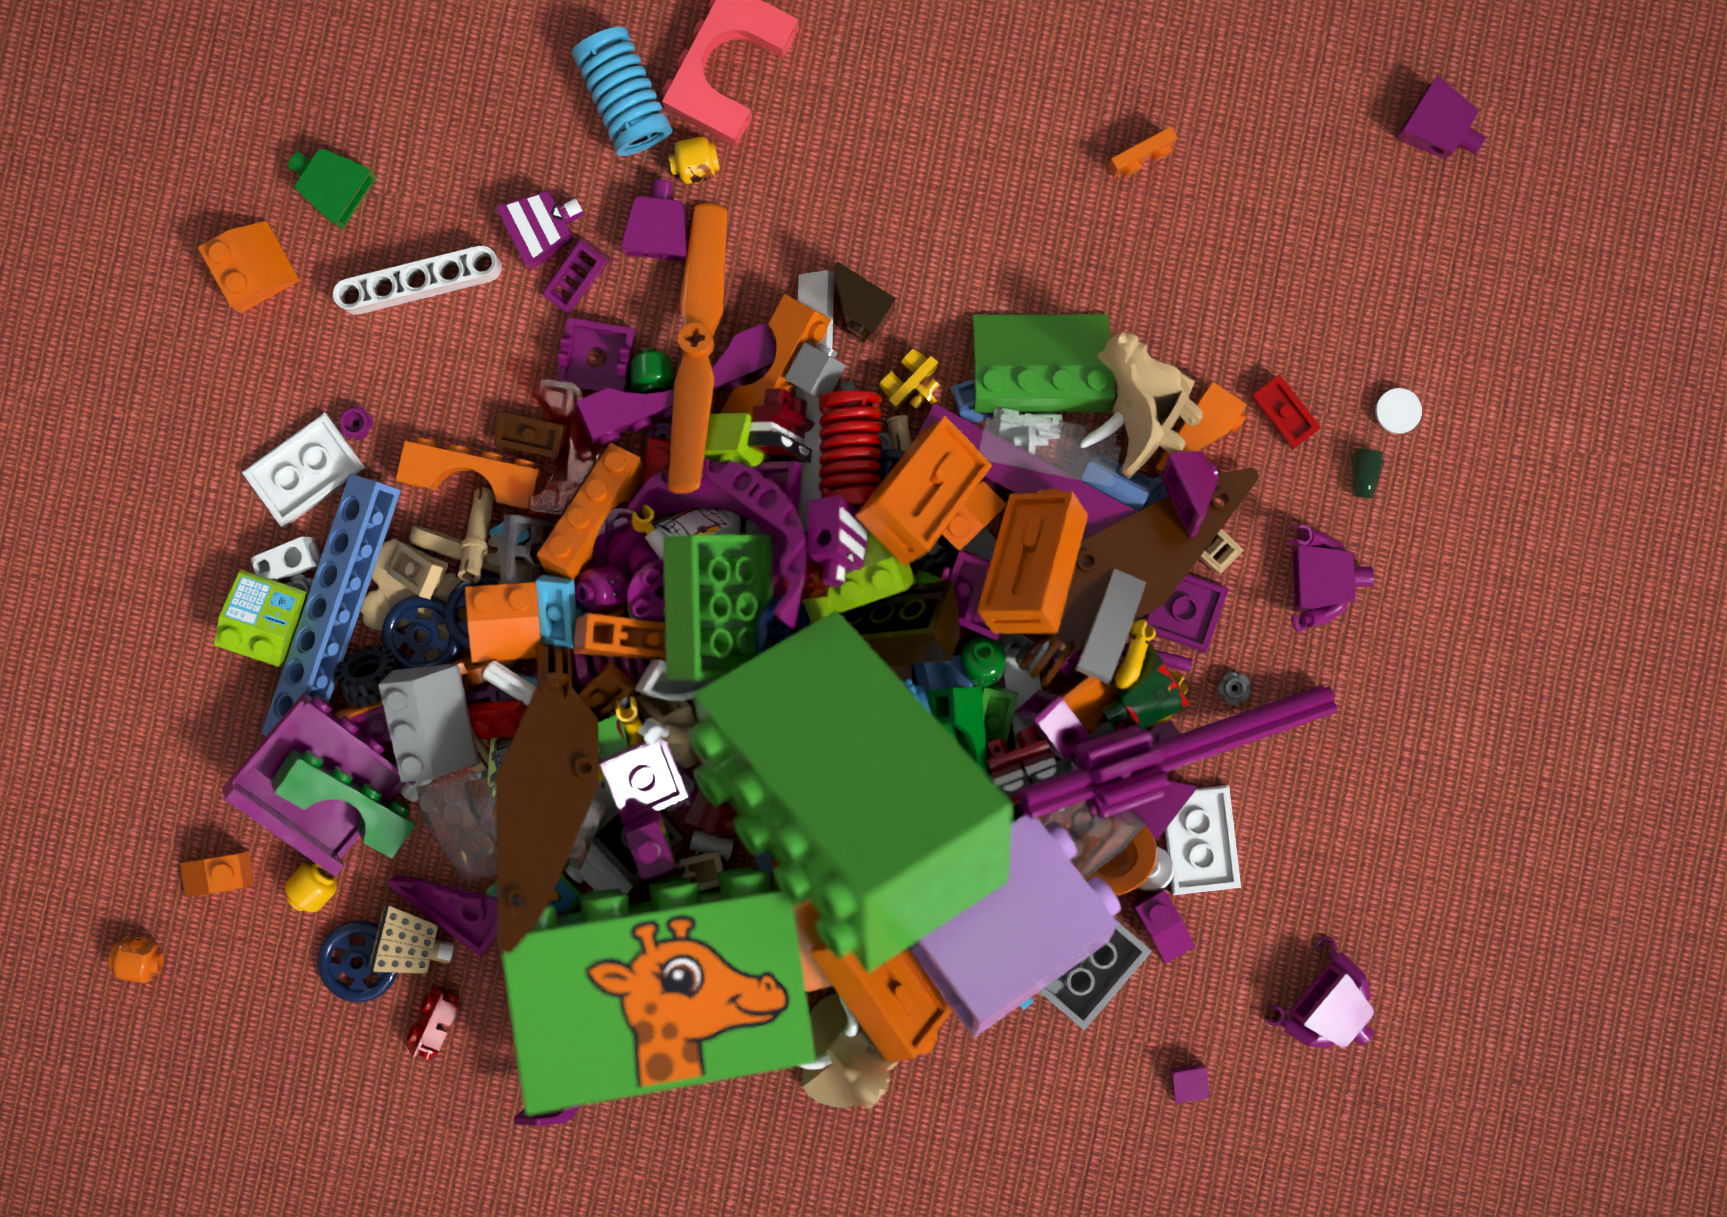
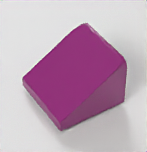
M1204 1063L1169 1069L1175 1103L1210 1098L1207 1068Z

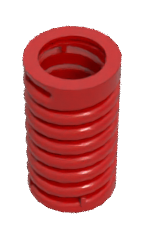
M836 391L819 397V410L822 414L819 419V425L821 426L819 438L821 439L819 451L821 452L819 464L822 467L819 471V477L822 480L819 484L820 498L840 495L850 505H859L853 506L859 512L878 488L877 486L881 484L882 478L877 473L882 470V465L877 460L882 457V452L877 447L881 445L882 439L877 434L881 432L882 426L876 422L882 416V412L879 410V404L882 402L880 395L864 391Z

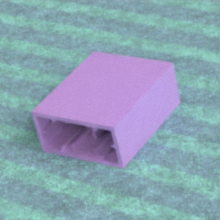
M1023 816L1011 824L1009 882L908 947L919 965L973 1038L1108 943L1119 925L1113 917L1120 911V904L1115 894L1098 876H1094L1086 882L1070 861V859L1077 855V849L1066 830L1054 820L1043 826L1037 817L1030 819L1029 816Z

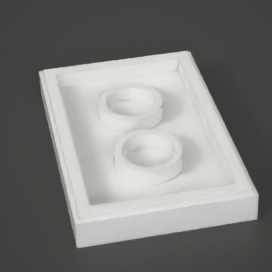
M323 413L242 473L278 524L285 528L345 485L350 473L358 475L367 468L329 415Z
M1229 785L1196 788L1193 795L1164 831L1166 850L1174 863V875L1170 881L1172 895L1241 888Z

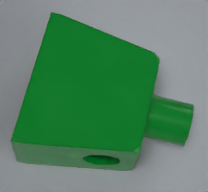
M320 148L312 159L297 151L288 163V169L300 176L294 188L341 230L344 229L377 178L369 168L323 148Z

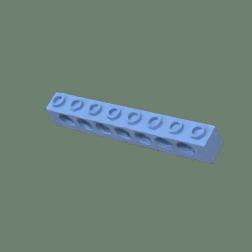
M349 474L261 734L267 736L304 692L311 698L318 695L329 703L336 683L335 669H338V663L344 660L401 490L364 477Z

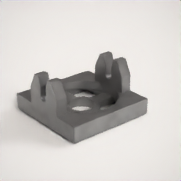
M504 515L503 534H495L488 540V545L498 547L497 553L487 555V560L492 565L500 566V585L536 582L540 577L541 568L542 571L545 570L540 561L535 563L531 559L530 549L537 543L539 544V551L545 543L543 541V532L549 537L559 521ZM532 528L531 540L525 546L516 545L518 535L525 529ZM515 556L524 557L525 562L529 565L528 578L517 570Z

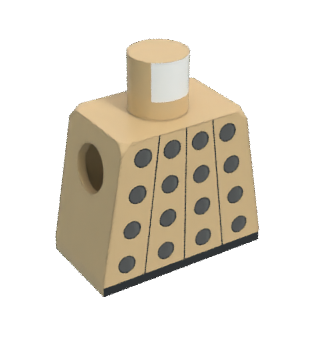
M385 905L383 906L368 970L373 972L427 973L430 960L450 963L454 943L435 940L438 925Z

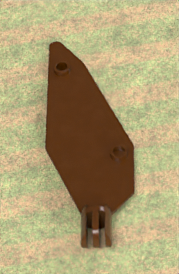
M1246 468L1218 474L1219 479L1217 480L1206 514L1197 535L1193 538H1189L1170 496L1081 541L1058 632L1042 633L1018 667L1024 670L1042 647L1046 653L1033 668L1029 676L1035 679L1051 657L1058 659L1040 683L1042 686L1047 687L1070 655L1084 648L1086 638L1114 568L1146 582L1133 621L1163 606L1257 482L1259 477L1257 471L1253 468ZM1215 498L1222 499L1224 506L1217 504Z
M537 645V687L496 775L498 948L505 954L512 953L543 916L600 785L598 718L572 688L571 648L568 647L562 650L559 646H551L548 650L547 645ZM511 898H516L520 906L514 905Z

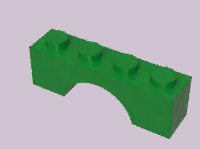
M982 687L928 690V703L931 715L988 776Z
M293 748L270 782L274 793L304 810L314 803L327 799H338L350 803L360 813L358 832L363 843L393 859L415 827V823L409 814L411 810L397 800H393L390 803L381 798L382 793L367 783L362 787L353 782V776L342 768L336 766L332 770L322 764L324 760L314 752L306 750L302 753Z

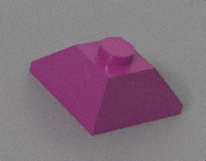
M1203 451L1174 452L1169 454L1161 476V480L1189 538L1197 535L1219 479L1214 463L1211 460L1207 461Z

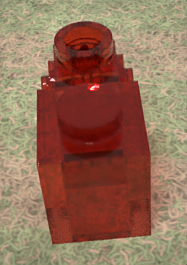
M699 789L684 822L702 829L708 835L713 834L723 838L725 834L730 836L735 829L733 820L739 815L735 813V810L728 801L714 807Z

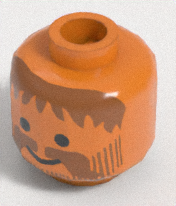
M128 935L123 937L120 942L113 944L109 954L108 967L113 969L114 976L117 979L147 983L151 980L154 973L159 974L161 972L164 954L159 953L156 941Z

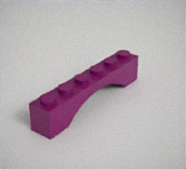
M766 322L734 335L725 353L712 367L715 378L712 400L715 398L714 393L726 389L727 393H731L737 385H746L745 380L755 376L760 380L770 370L775 360L777 346ZM606 388L577 400L575 408L591 444L600 442L604 446L620 439L619 433L632 428L633 432H638L652 425L651 420L663 415L665 419L672 418L674 389L666 392L639 394Z

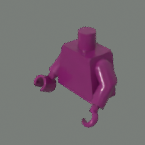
M1290 525V528H1294L1297 531L1296 540H1288V544L1300 545L1292 547L1295 612L1304 611L1299 618V623L1297 614L1292 615L1291 623L1297 632H1302L1306 628L1327 624L1345 612L1348 602L1355 600V587L1373 586L1374 573L1372 566L1354 567L1353 552L1345 551L1343 543L1324 532L1312 530L1308 525Z
M1322 937L1317 941L1316 949L1319 950V946L1323 942L1331 943L1333 947L1328 956L1332 959V962L1326 966L1288 1012L1292 1018H1287L1284 1010L1278 1005H1270L1281 1012V1018L1278 1021L1273 1022L1266 1016L1264 1018L1271 1026L1281 1025L1285 1028V1033L1308 1047L1329 1048L1335 1043L1342 1048H1346L1353 1040L1358 1045H1365L1373 1037V1030L1367 1023L1374 1015V1009L1369 1003L1371 995L1367 977L1343 952L1339 954L1336 952L1337 944L1332 938Z

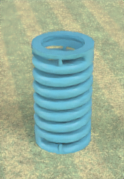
M613 27L597 32L578 43L571 52L578 69L581 70L583 80L587 82L586 87L592 94L591 98L594 104L597 105L598 114L603 117L602 123L608 129L607 134L610 140L615 142L613 145L618 156H628L649 149L665 140L673 131L666 114L660 113L662 105L660 102L655 101L657 94L654 90L650 89L652 84L649 78H645V68L639 66L641 64L639 55L633 54L635 46L633 42H630L629 32L625 27ZM646 136L648 137V140L643 141L635 145H629L636 140H639Z

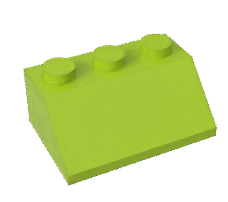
M869 531L863 567L858 571L845 572L844 584L842 586L834 587L823 583L824 568L809 557L807 547L806 553L808 558L806 564L810 566L808 577L805 574L801 598L812 623L824 618L835 610L841 613L907 590L916 580L910 565L904 566Z

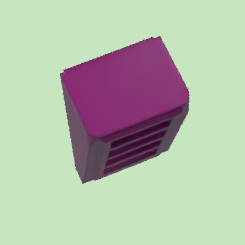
M579 239L541 294L565 313L570 314L605 269L611 257L587 239ZM583 252L596 261L594 266L581 257ZM576 263L588 272V275L584 277L573 269L572 266ZM566 274L580 284L578 289L563 279ZM559 285L573 296L568 300L557 292L555 288Z

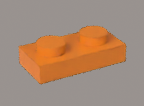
M1171 126L1111 158L1108 168L1114 178L1122 173L1125 177L1131 176L1143 168L1141 163L1153 157L1155 161H1158L1172 153L1171 147L1174 146L1178 137Z

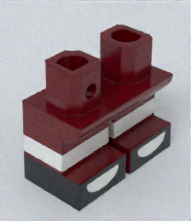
M782 388L766 389L764 406H753L748 447L766 454V456L778 462L796 461L799 463H811L812 449L804 445L805 432L812 430L815 422L806 418L807 401L801 398H789L790 392Z
M1033 727L1016 733L1015 738L1020 749L1008 752L1003 739H997L986 744L988 776L1011 801L1012 805L1020 802L1017 797L1018 789L1064 774L1059 763L1056 764L1047 739L1041 740Z

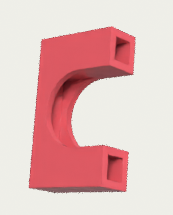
M710 0L708 8L711 10L705 20L700 19L692 34L695 40L690 50L684 49L677 61L676 67L679 70L674 80L669 78L662 89V103L666 111L737 147L752 119L751 110L720 94L709 85L704 75L706 61L710 53L718 45L733 39L753 42L784 58L799 30V23L797 18L762 0Z

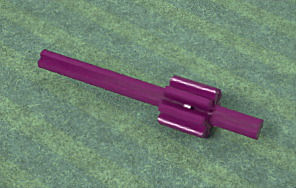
M1321 685L1152 743V736L1146 729L1140 730L1137 726H1131L1078 744L1073 750L1075 758L1071 759V772L1018 789L1017 797L1021 802L1020 809L1025 817L1029 816L1030 819L1086 800V808L1092 814L1097 813L1100 818H1106L1158 800L1164 795L1163 786L1167 785L1166 772L1334 714L1337 711V705L1333 701L1335 694L1330 687L1325 688Z

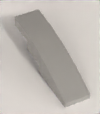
M1114 568L1075 670L1107 684L1111 681L1146 585L1145 581Z

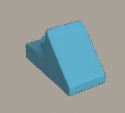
M542 575L536 580L541 644L573 648L576 618L585 615L586 609L575 598L574 579Z

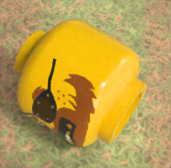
M704 136L677 141L674 146L675 154L668 155L672 175L679 174L681 181L685 184L711 180L715 175V170L720 169L715 143H709L708 139Z

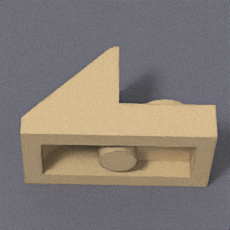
M399 542L387 574L418 596L430 599L432 594L438 591L448 563L406 543Z

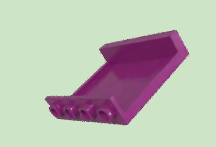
M304 692L224 784L222 791L225 800L333 876H336L344 867L341 858L360 837L358 832L360 813L350 803L338 799L322 800L304 810L275 794L270 782L293 748L302 753L306 750L314 752L324 760L322 764L332 770L336 766L342 768L353 776V782L362 787L365 783L375 787L382 793L381 798L388 802L393 799L406 782H401L396 758L391 757L385 752L386 747L382 742L372 735L367 739L357 732L360 728L345 715L341 719L330 712L333 708L318 695L311 698ZM407 781L412 786L416 783V781Z

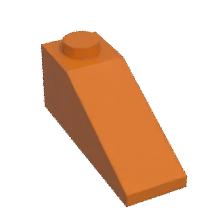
M1212 382L1196 403L1203 412V417L1199 424L1191 426L1184 421L1177 432L1186 443L1181 452H1197L1222 438L1230 430L1236 433L1247 417L1242 413L1247 404ZM1164 451L1152 471L1159 474L1164 470L1169 456L1168 452Z
M588 613L576 618L573 653L616 658L666 660L665 623Z

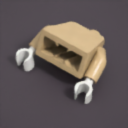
M645 694L635 695L637 712L641 713L645 720L638 733L643 735L644 740L652 745H655L660 737L663 741L668 742L675 762L683 768L694 765L697 762V758L694 755V749L688 738V730L696 726L697 723L690 705L686 701L659 699ZM628 695L619 703L620 707L625 709L628 704L631 705L630 697L632 696Z

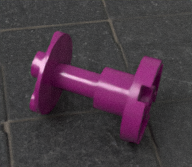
M631 524L629 525L630 529L625 530L622 534L619 531L610 540L606 550L608 566L617 568L626 577L629 584L627 599L636 617L645 621L665 622L664 560L659 559L645 539L647 534L636 531Z

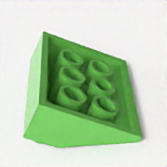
M973 315L974 413L1111 412L1115 400L1114 375L1112 370L1099 361L1097 357L1100 352L1105 351L1106 343L1111 338L1109 315Z
M771 535L663 536L667 680L720 679L758 656L755 647L756 622L763 607L773 599ZM771 638L769 639L770 649L774 647Z

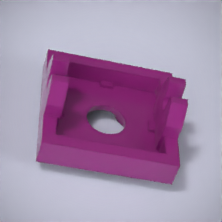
M567 317L565 334L560 341L561 352L558 353L559 368L556 385L591 392H599L606 388L625 392L636 330L634 328ZM600 348L606 353L607 359L602 367L594 368L588 364L587 354L590 350Z

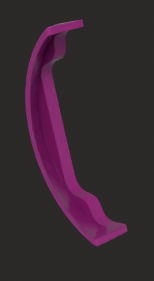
M708 459L703 460L700 486L697 490L689 493H673L669 491V472L666 474L660 472L649 478L628 506L641 519H645L642 514L644 505L651 507L654 511L653 521L686 509L715 508L739 514L754 522L768 535H771V539L783 556L780 568L789 584L785 596L773 613L793 628L805 578L807 553L805 535L800 518L785 493L772 480L765 479L759 471L733 461L724 463L711 462Z

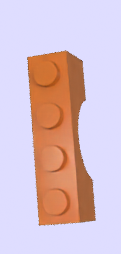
M784 294L768 324L774 332L777 343L776 356L772 367L757 382L749 385H737L731 392L720 414L748 413L752 417L753 406H764L766 389H785L790 392L789 398H792L796 385L784 378L804 342L816 348L818 343L825 337L831 319Z
M420 437L415 438V443L404 441L395 481L405 485L436 491L438 486L448 476L461 471H473L482 474L489 481L494 491L496 503L535 512L543 472L535 469L536 463L522 459H515V464L501 462V455L482 451L481 457L468 454L469 448L449 444L448 450L436 448V441Z
M612 443L609 444L537 554L546 573L555 577L574 579V586L576 585L578 578L593 559L595 540L603 522L617 505L623 502L629 503L643 482L644 467L639 456Z

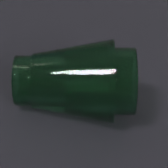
M1356 448L1355 456H1351L1352 496L1373 498L1386 461L1382 460L1383 451Z

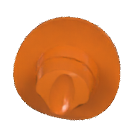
M1129 816L1113 817L1097 824L1082 837L1076 846L1077 855L1072 858V864L1086 882L1094 876H1098L1111 888L1115 896L1121 895L1140 886L1152 873L1157 860L1156 842L1151 831L1141 821Z

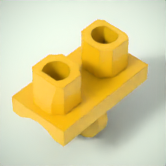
M912 349L903 358L901 364L913 375L903 383L891 371L879 383V387L889 398V405L895 411L915 392L917 395L909 402L914 409L917 410L924 402L933 407L934 403H937L932 393L940 385L934 379L925 387L922 384L938 369V362L932 356L927 359L923 354Z

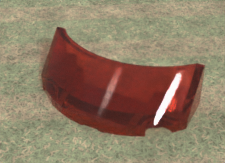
M540 378L533 388L532 396L539 402L548 420L568 424L562 458L555 459L551 480H548L544 491L540 494H531L529 496L528 508L523 513L524 517L539 519L561 518L601 458L603 446L600 442L591 444L575 408L576 401L583 398L581 395L582 391L575 383Z

